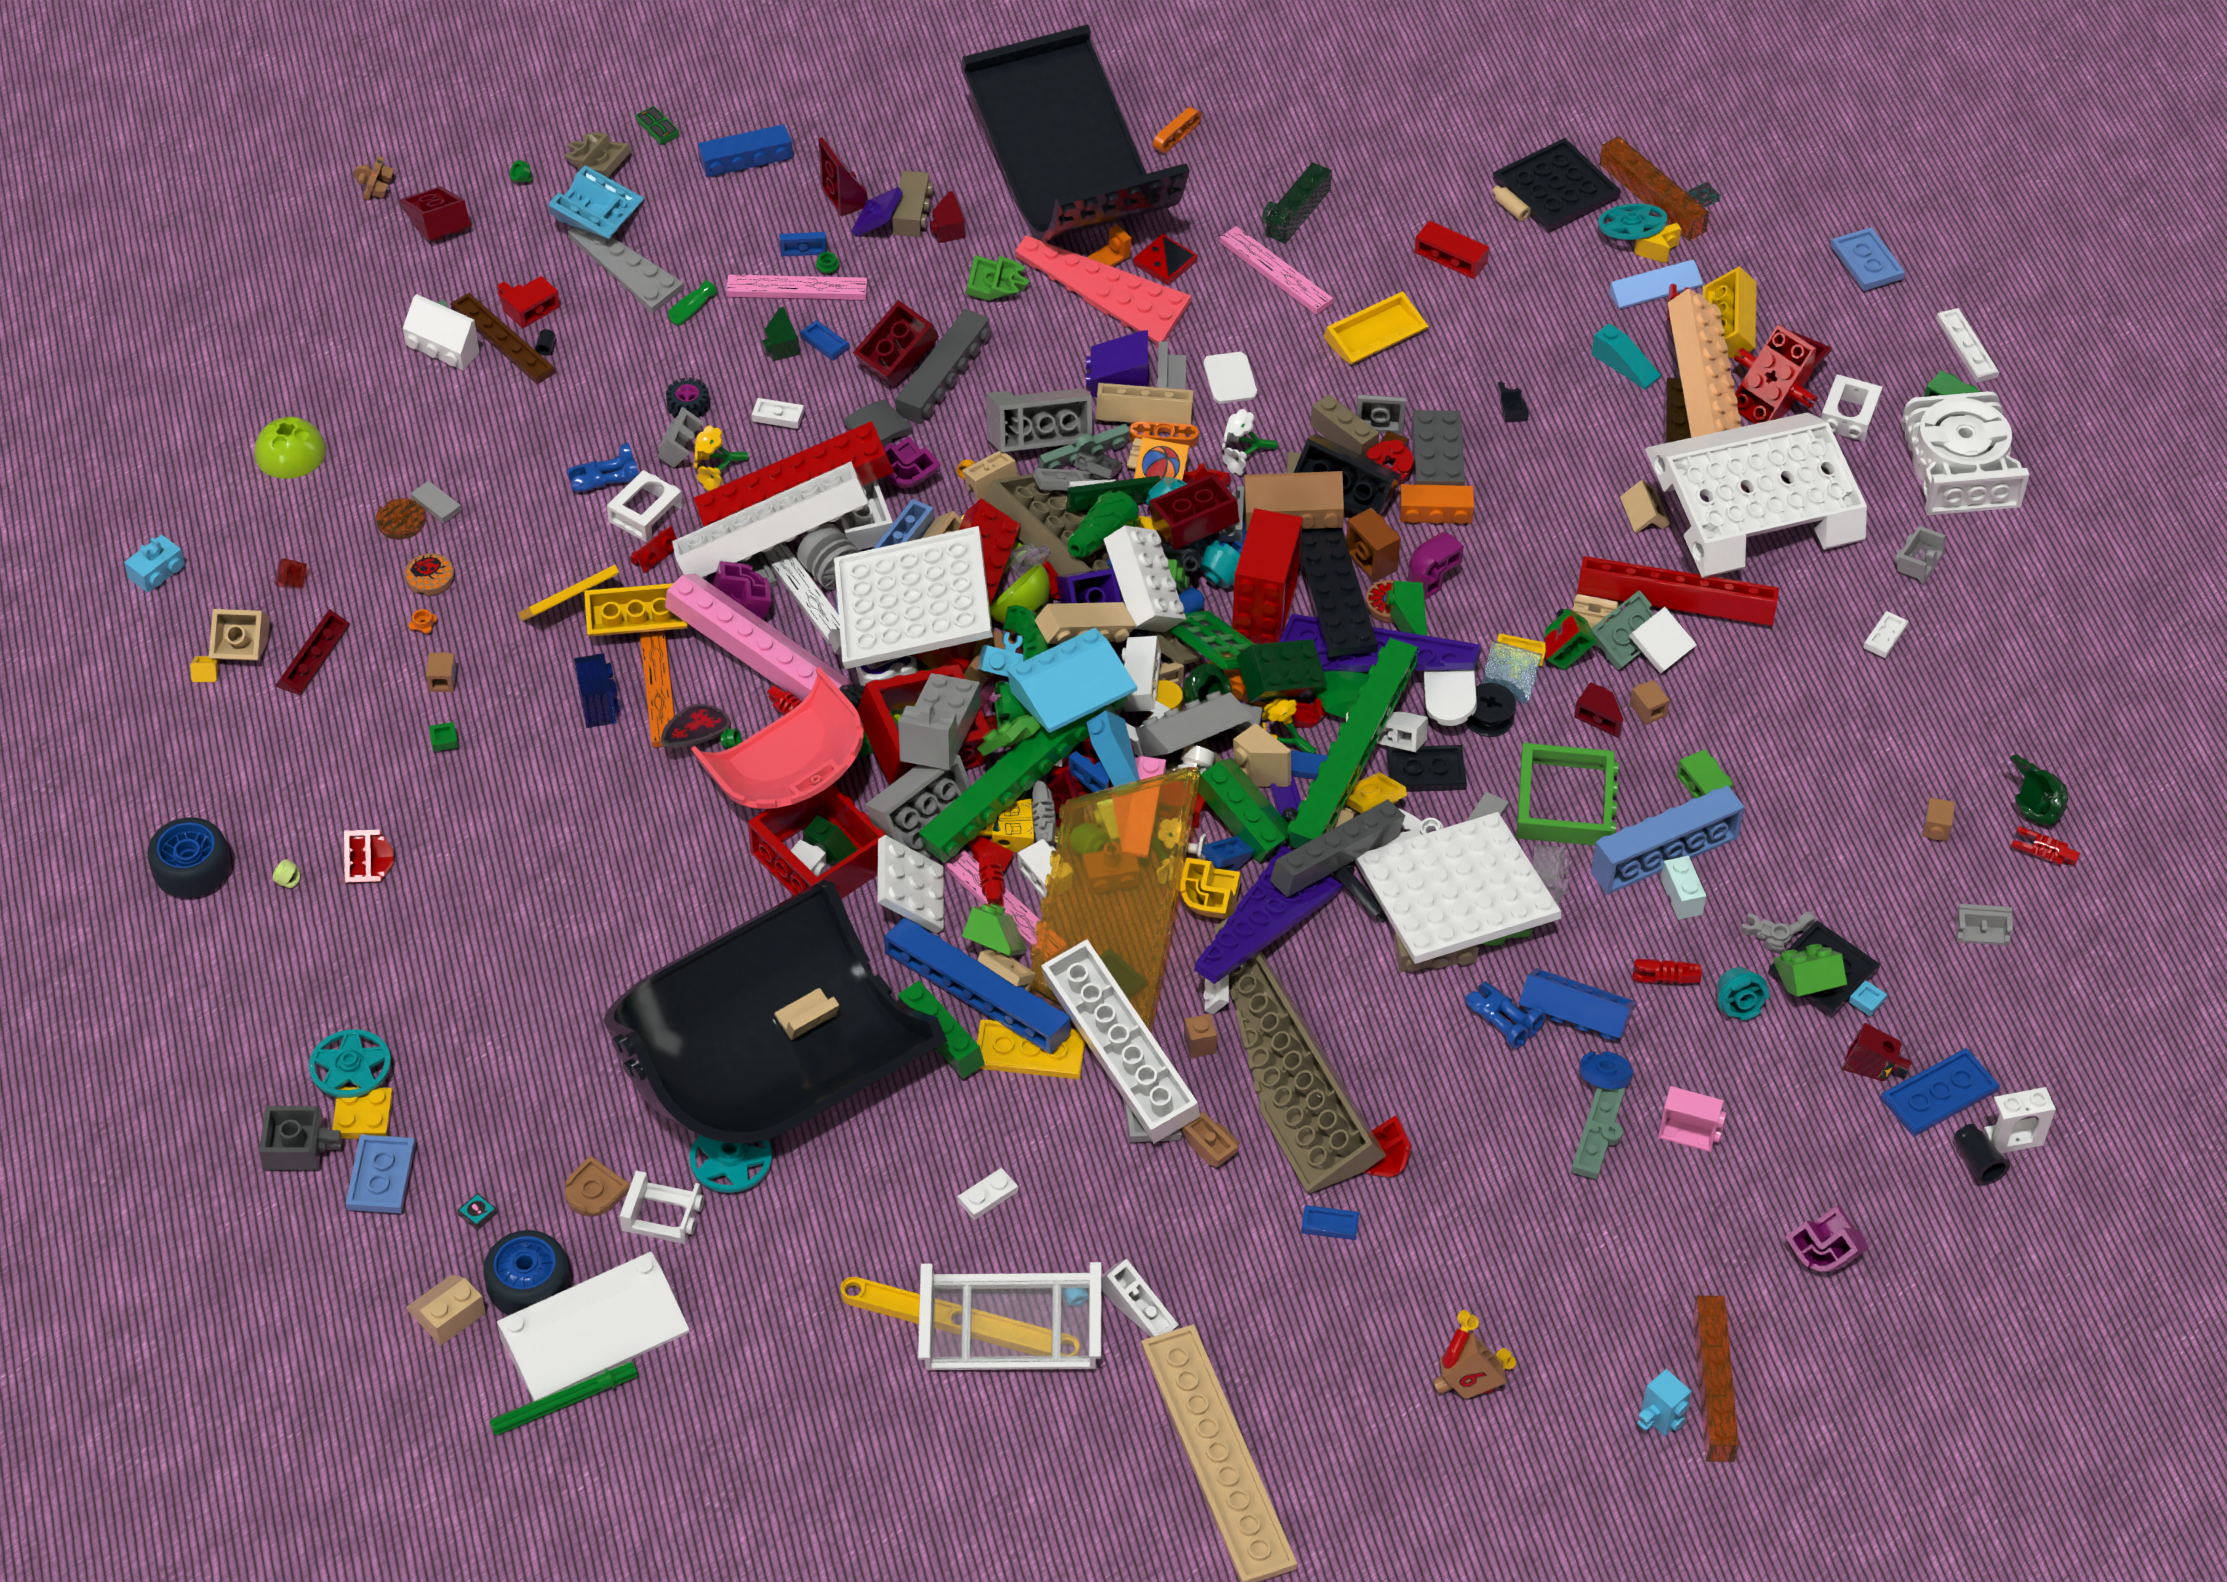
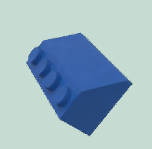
M1538 968L1528 974L1519 1001V1005L1525 1006L1524 1010L1527 1012L1538 1008L1544 1013L1549 1014V1018L1553 1021L1565 1023V1020L1575 1023L1577 1029L1587 1032L1593 1029L1601 1032L1600 1036L1610 1040H1615L1616 1037L1621 1038L1624 1035L1637 1001Z

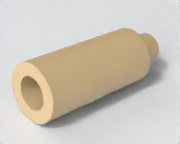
M1498 185L1493 188L1492 192L1496 195L1495 200L1519 221H1524L1529 217L1531 208L1508 188H1501Z

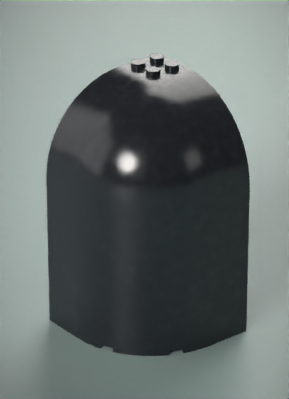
M827 880L814 884L656 970L623 993L611 1005L604 1017V1024L611 1037V1042L623 1063V1068L642 1097L655 1110L674 1123L706 1138L726 1143H753L779 1136L948 1041L937 1017L915 1010L901 999L895 1001L890 996L892 994L890 987L880 974L874 976L867 965L870 959L858 939L833 882ZM818 988L822 990L827 999L832 997L836 999L839 1004L836 1016L793 1040L790 1039L774 1015L775 1012Z

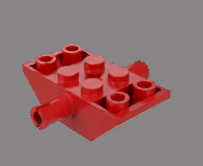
M1777 324L1758 357H1755L1744 348H1740L1737 353L1742 356L1735 354L1734 361L1742 364L1749 371L1735 392L1738 400V412L1757 424L1780 419L1789 411L1795 400L1808 409L1812 408L1814 403L1809 400L1816 402L1817 396L1804 389L1803 386L1813 372L1817 348L1780 324Z

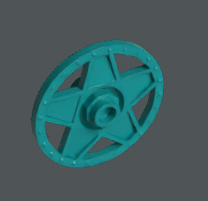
M1624 204L1605 211L1599 217L1598 225L1602 233L1613 238L1626 240L1641 239L1662 231L1667 225V214L1661 208L1649 204ZM1651 212H1654L1658 214L1660 217L1651 216L1650 214ZM1608 217L1613 220L1611 222L1604 224V221Z
M359 1029L343 1030L326 1037L315 1047L309 1060V1072L314 1084L324 1093L340 1098L358 1097L373 1091L385 1080L391 1067V1056L386 1043L374 1033ZM360 1037L373 1041L379 1047L362 1048ZM343 1038L339 1049H325L331 1043ZM384 1061L382 1071L374 1080L370 1068ZM315 1064L329 1070L323 1082L316 1074ZM347 1082L359 1087L352 1090H338Z
M699 1135L690 1150L689 1159L692 1173L701 1184L714 1191L732 1193L749 1189L759 1183L770 1169L772 1162L770 1143L768 1139L760 1141L764 1147L760 1148L749 1146L748 1143H726ZM700 1148L709 1158L698 1169L696 1155ZM764 1164L761 1170L748 1180L747 1168ZM725 1175L732 1185L718 1184L710 1180Z

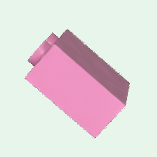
M1670 1086L1658 1138L1711 1152L1713 1143H1719L1726 1117V1112L1721 1111L1724 1100Z

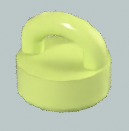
M288 859L281 861L273 873V881L287 888L295 887L300 880V870L295 863Z

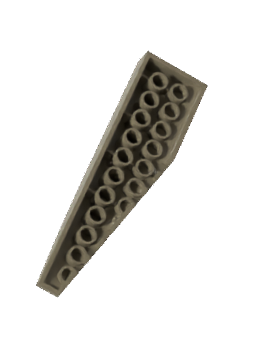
M1034 474L992 481L984 500L1021 524L1017 533L1021 543L1032 550L1039 560L1043 562L1049 560L1059 576L1111 568L1107 563L1109 554L1106 547L1088 557L1084 556L1082 558H1076L1068 551V538L1078 528L1087 514L1084 511L1068 512L1066 508L1067 495L1061 490L1045 491L1039 489L1033 477ZM1120 590L1121 602H1123L1124 605H1125V602H1124V599H1123V596H1122V593H1121V590ZM1147 630L1149 633L1147 636H1157L1161 653L1182 665L1199 661L1200 656L1196 650L1171 631L1158 632Z
M1228 918L1214 927L1216 934L1219 930H1222ZM1262 951L1258 952L1229 973L1230 993L1232 1000L1235 1001L1237 1009L1235 1012L1243 1044L1247 1049L1249 1068L1253 1072L1255 1080L1253 1084L1255 1092L1259 1096L1260 1111L1308 1193H1312L1366 1171L1384 1158L1386 1154L1289 993Z

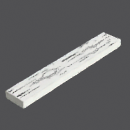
M784 542L776 544L770 551L761 552L767 564L827 644L830 645L828 634L832 629L840 630L839 614Z

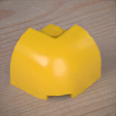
M1186 858L1180 892L1186 905L1193 912L1205 917L1225 920L1236 911L1242 874L1237 871L1216 869L1211 861Z

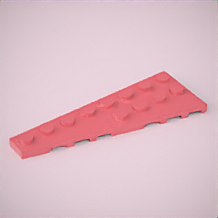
M1025 236L1015 250L1016 258L1035 270H1042L1048 274V278L1052 281H1059L1066 286L1068 291H1074L1081 295L1082 300L1107 316L1111 315L1120 320L1121 325L1126 328L1129 326L1137 332L1148 330V339L1155 342L1156 347H1159V341L1167 340L1191 303V295L1029 236Z

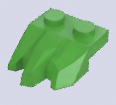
M975 255L965 293L984 300H993L1024 291L1030 280L1021 276L1026 267L1002 256H999L996 262Z
M1031 713L1017 717L1011 722H1005L997 730H990L983 736L984 742L977 749L983 756L1000 747H1003L1005 750L1033 735L1042 725Z

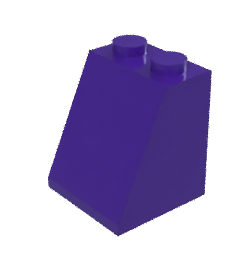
M1142 330L1091 346V356H1086V370H1091V373H1086V387H1091L1092 397H1097L1099 383L1148 387V330Z
M1113 568L1056 576L1061 604L1121 602L1119 584Z

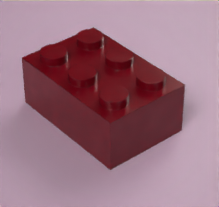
M898 300L853 351V354L862 367L895 389L939 338V335L932 323Z
M1215 473L1149 500L1152 523L1174 550L1240 522L1237 499Z

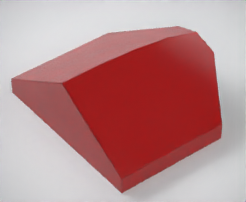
M380 830L344 831L345 883L381 882L394 865L393 848Z
M1395 1115L1372 1130L1386 1156L1364 1171L1367 1175L1392 1178L1400 1174L1406 1167L1412 1145L1398 1116Z

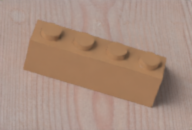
M1342 471L1244 475V519L1246 531H1248L1254 508L1303 517L1302 529L1343 528Z

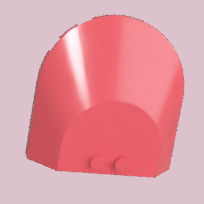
M820 667L815 669L817 678L805 700L792 711L753 736L721 752H701L696 746L691 748L695 758L731 800L740 805L758 809L778 808L795 804L825 790L838 780L854 762L863 743V723L853 704Z

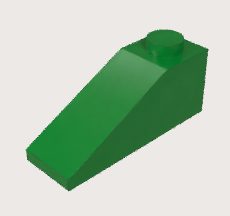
M1394 581L1391 589L1386 591L1385 596L1386 605H1389L1390 616L1401 632L1428 636L1423 583Z

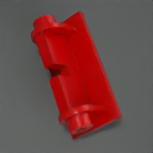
M672 526L658 532V535L645 546L632 552L630 561L634 565L640 564L643 573L649 571L674 551L672 541L677 538Z

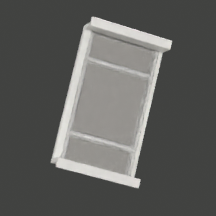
M1090 1262V1273L934 1274L932 1264H921L918 1359L925 1361L926 1370L1096 1369V1359H1101V1262Z

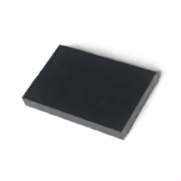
M1462 745L1421 746L1416 752L1386 747L1388 777L1405 786L1406 792L1466 790L1467 781Z

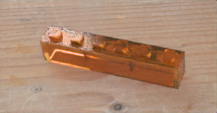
M1617 136L1602 145L1599 165L1643 203L1659 207L1665 211L1667 223L1669 225L1677 223L1681 228V235L1691 241L1706 232L1709 211L1625 140Z
M1697 1295L1693 1310L1705 1460L1706 1462H1735L1739 1441L1725 1296Z

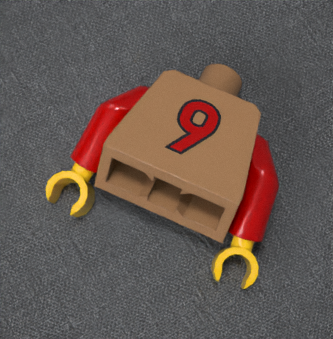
M1461 1310L1457 1316V1321L1462 1326L1456 1330L1448 1348L1441 1356L1442 1375L1435 1378L1433 1382L1440 1394H1444L1454 1388L1463 1398L1468 1399L1478 1394L1491 1393L1496 1387L1507 1382L1505 1369H1513L1516 1366V1359L1511 1356L1512 1353L1506 1348L1499 1349L1495 1355L1474 1333L1468 1334L1469 1330H1474L1478 1327L1479 1320L1473 1314L1471 1315L1469 1311Z

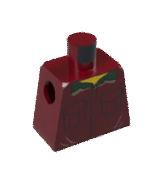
M1864 1023L1848 1048L1842 1070L1875 1080L1885 1081L1892 1070L1906 1076L1912 1061L1899 1056L1902 1046L1900 1040Z

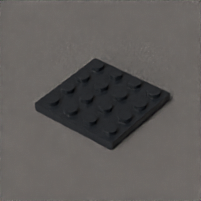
M1566 138L1493 173V179L1502 188H1508L1530 207V215L1547 231L1553 230L1620 197L1621 192L1609 178Z

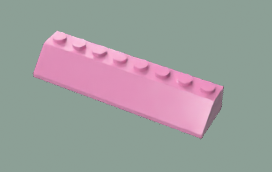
M682 575L667 590L666 609L784 691L794 694L800 700L804 701L812 690L817 678L815 669L818 667L825 672L839 689L844 688L846 690L848 685L854 686V683L699 575Z

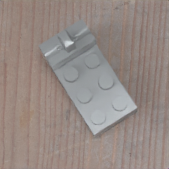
M1083 388L1016 396L1010 391L986 393L987 439L1000 452L1075 444V440L1084 434L1092 435V396Z
M931 673L915 706L906 705L898 721L900 761L950 770L981 706L980 682Z

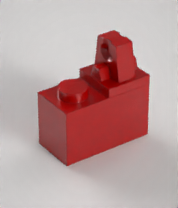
M542 276L524 286L519 284L511 287L505 281L497 285L503 311L522 329L560 308L558 290Z

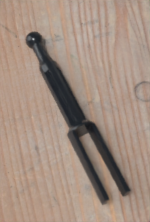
M1288 807L1283 811V817L1287 822L1295 820L1298 816L1296 809L1293 807ZM1345 865L1334 871L1335 880L1344 884L1375 918H1378L1382 923L1388 919L1380 904L1354 875V866Z

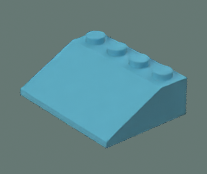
M1096 628L1007 669L1011 693L1048 733L1137 691L1136 684L1109 641Z

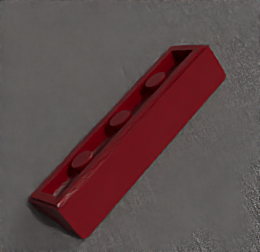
M329 609L275 686L300 695L350 623Z

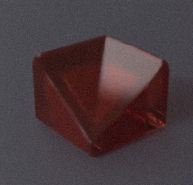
M285 558L279 560L274 584L303 588L307 564Z

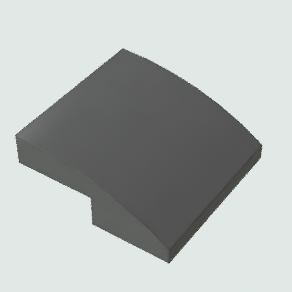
M885 400L877 401L858 409L846 417L843 422L852 430L873 421L884 447L891 443L893 438L910 435L913 428Z

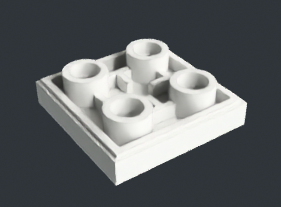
M1666 607L1629 635L1660 674L1697 645Z

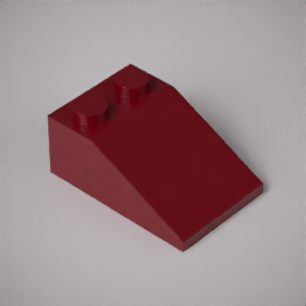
M823 137L818 138L821 189L841 217L863 209L865 198H867V191L864 185L859 184L854 171L849 170Z
M442 186L399 200L400 205L419 233L430 241L440 240L444 237L443 235L449 233H461L465 230L464 228L471 226L465 200Z

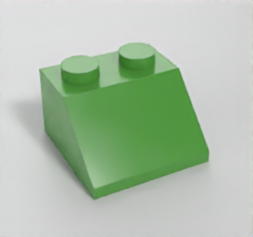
M983 903L982 906L972 907L962 937L1009 956L1022 955L1027 950L1013 916L1005 913V907L994 903L990 905Z

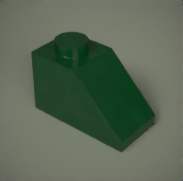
M780 307L765 327V339L762 340L763 350L765 354L769 353L772 362L799 355L797 334L784 307Z
M818 815L802 832L803 841L821 848L826 853V863L831 866H835L858 850L839 826Z

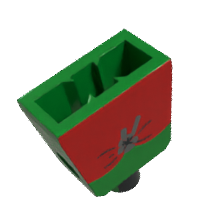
M1571 609L1558 610L1556 613L1557 619L1545 630L1546 660L1563 670L1567 669L1597 643V639L1588 621Z

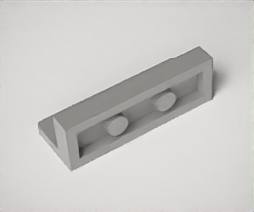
M1159 341L1157 387L1186 390V355H1168V341Z

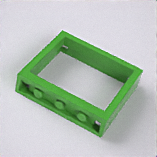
M1523 743L1520 763L1516 838L1595 846L1596 841L1603 836L1615 834L1616 822L1612 821V817H1616L1617 802L1613 801V797H1617L1618 782L1613 781V779L1618 776L1619 762L1614 761L1615 751ZM1532 763L1605 770L1603 824L1529 818Z

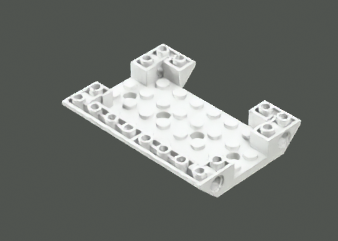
M1810 413L1660 444L1645 449L1663 491H1676L1691 524V527L1683 536L1702 578L1743 569L1746 558V537L1822 520L1814 530L1823 550L1866 539L1867 505L1829 423ZM1821 466L1828 469L1830 475L1825 474L1822 471ZM1781 475L1788 478L1790 484L1785 483L1782 480ZM1741 484L1748 487L1750 493L1744 492ZM1700 494L1707 496L1709 502L1703 501Z

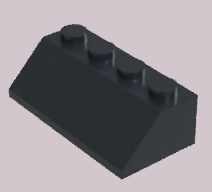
M1318 434L1307 438L1293 472L1342 471L1344 508L1356 514L1372 508L1378 515H1382L1393 497L1402 475Z

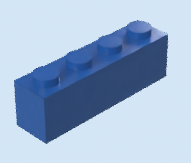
M785 124L697 143L699 161L706 177L793 158L792 140Z

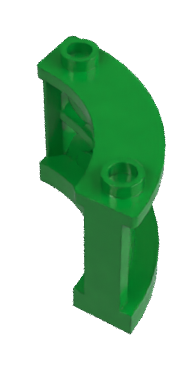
M1013 605L1007 607L1003 630L1009 633L1017 632L1024 637L1022 640L1024 650L1023 661L1059 645L1047 644L1035 622L1038 615L1034 611L1023 606Z

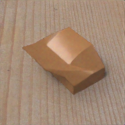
M1204 1111L1200 1113L1199 1118L1182 1127V1132L1190 1146L1209 1165L1218 1167L1238 1152L1240 1142L1221 1123H1215Z

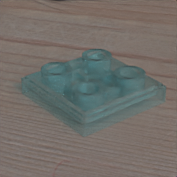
M1494 640L1481 684H1500L1514 694L1515 700L1528 703L1542 654Z

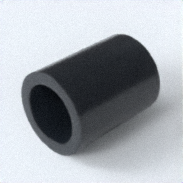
M549 329L541 330L535 351L543 356L549 355L555 341V333Z

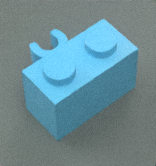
M162 534L156 539L152 537L150 539L151 543L144 546L142 544L140 551L124 562L128 578L147 593L161 585L163 581L185 566L182 550Z
M1005 632L1002 636L1004 649L982 645L977 669L1008 677L1007 669L1023 662L1024 655L1015 652L1016 648L1022 644V636L1017 635L1016 642L1011 644L1008 641L1009 633Z
M1665 1369L1646 1386L1641 1413L1639 1414L1641 1419L1637 1424L1645 1431L1653 1425L1664 1436L1668 1435L1672 1430L1678 1431L1687 1420L1685 1416L1690 1407L1689 1400L1692 1391Z

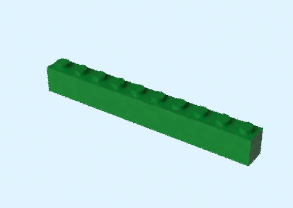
M1390 638L1386 646L1381 647L1376 666H1371L1368 673V681L1366 684L1361 685L1356 704L1352 703L1350 706L1349 718L1346 723L1342 722L1340 725L1337 741L1331 743L1328 750V758L1326 761L1321 762L1316 781H1311L1306 800H1302L1299 804L1297 818L1289 823L1287 834L1290 835V846L1298 848L1333 829L1418 663L1417 646Z
M1127 696L1050 733L1041 726L1033 735L1022 740L919 831L923 847L943 863L957 855L965 844L976 838L984 827L994 822L1002 811L1013 805L1021 794L1031 789L1040 777L1050 772L1058 761L1065 758L1077 744L1088 737L1089 731L1086 722L1104 711L1113 713L1120 709L1128 700Z

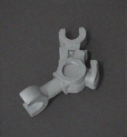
M1811 911L1802 914L1797 922L1787 925L1786 923L1774 924L1766 919L1760 921L1756 915L1748 914L1746 922L1752 924V926L1742 924L1741 932L1749 936L1757 935V938L1765 940L1764 945L1767 950L1781 953L1784 951V947L1793 939V935L1802 930L1805 932L1813 925L1812 922L1816 918Z

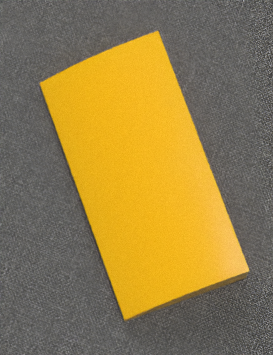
M1402 291L1327 326L1323 337L1342 359L1352 365L1428 329V325Z

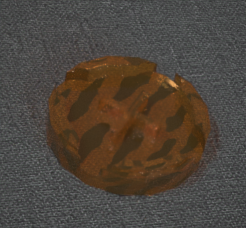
M407 498L388 501L387 505L383 508L381 506L376 514L378 530L384 536L397 540L408 539L417 535L423 529L426 521L423 507L416 504V501Z

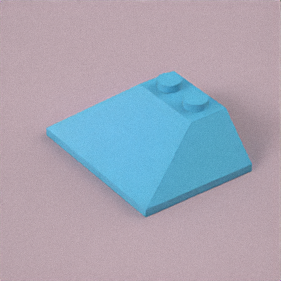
M584 165L576 174L572 186L566 194L558 193L549 202L548 207L550 215L556 217L560 222L609 239L644 201V197Z

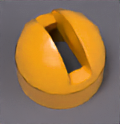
M965 459L956 467V472L960 478L965 480L962 470L975 464L972 459Z

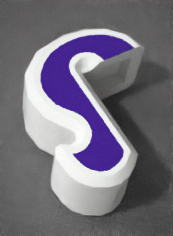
M908 655L896 658L877 667H874L873 664L858 666L856 671L860 686H865L866 683L873 680H884L897 675L918 672L916 659Z

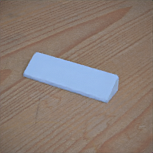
M1689 260L1611 282L1609 294L1617 307L1623 309L1668 296L1670 284H1676V293H1680L1684 290V287L1695 289L1702 287L1703 283L1695 261Z

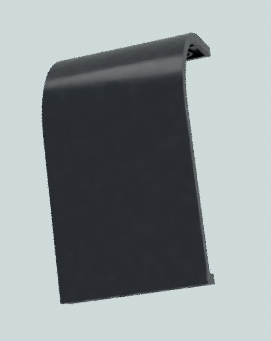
M1088 24L962 57V74L1015 204L1030 231L1041 241L1052 240L1176 206L1183 197L1190 172L1187 163L1151 173L1146 172L1090 41L1091 30Z

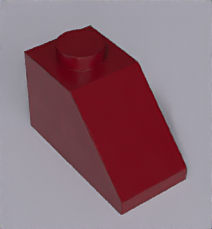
M949 191L932 211L933 221L929 222L931 234L936 235L938 243L965 238L963 215L954 192Z
M1590 682L1576 701L1574 718L1619 738L1624 719L1613 692Z

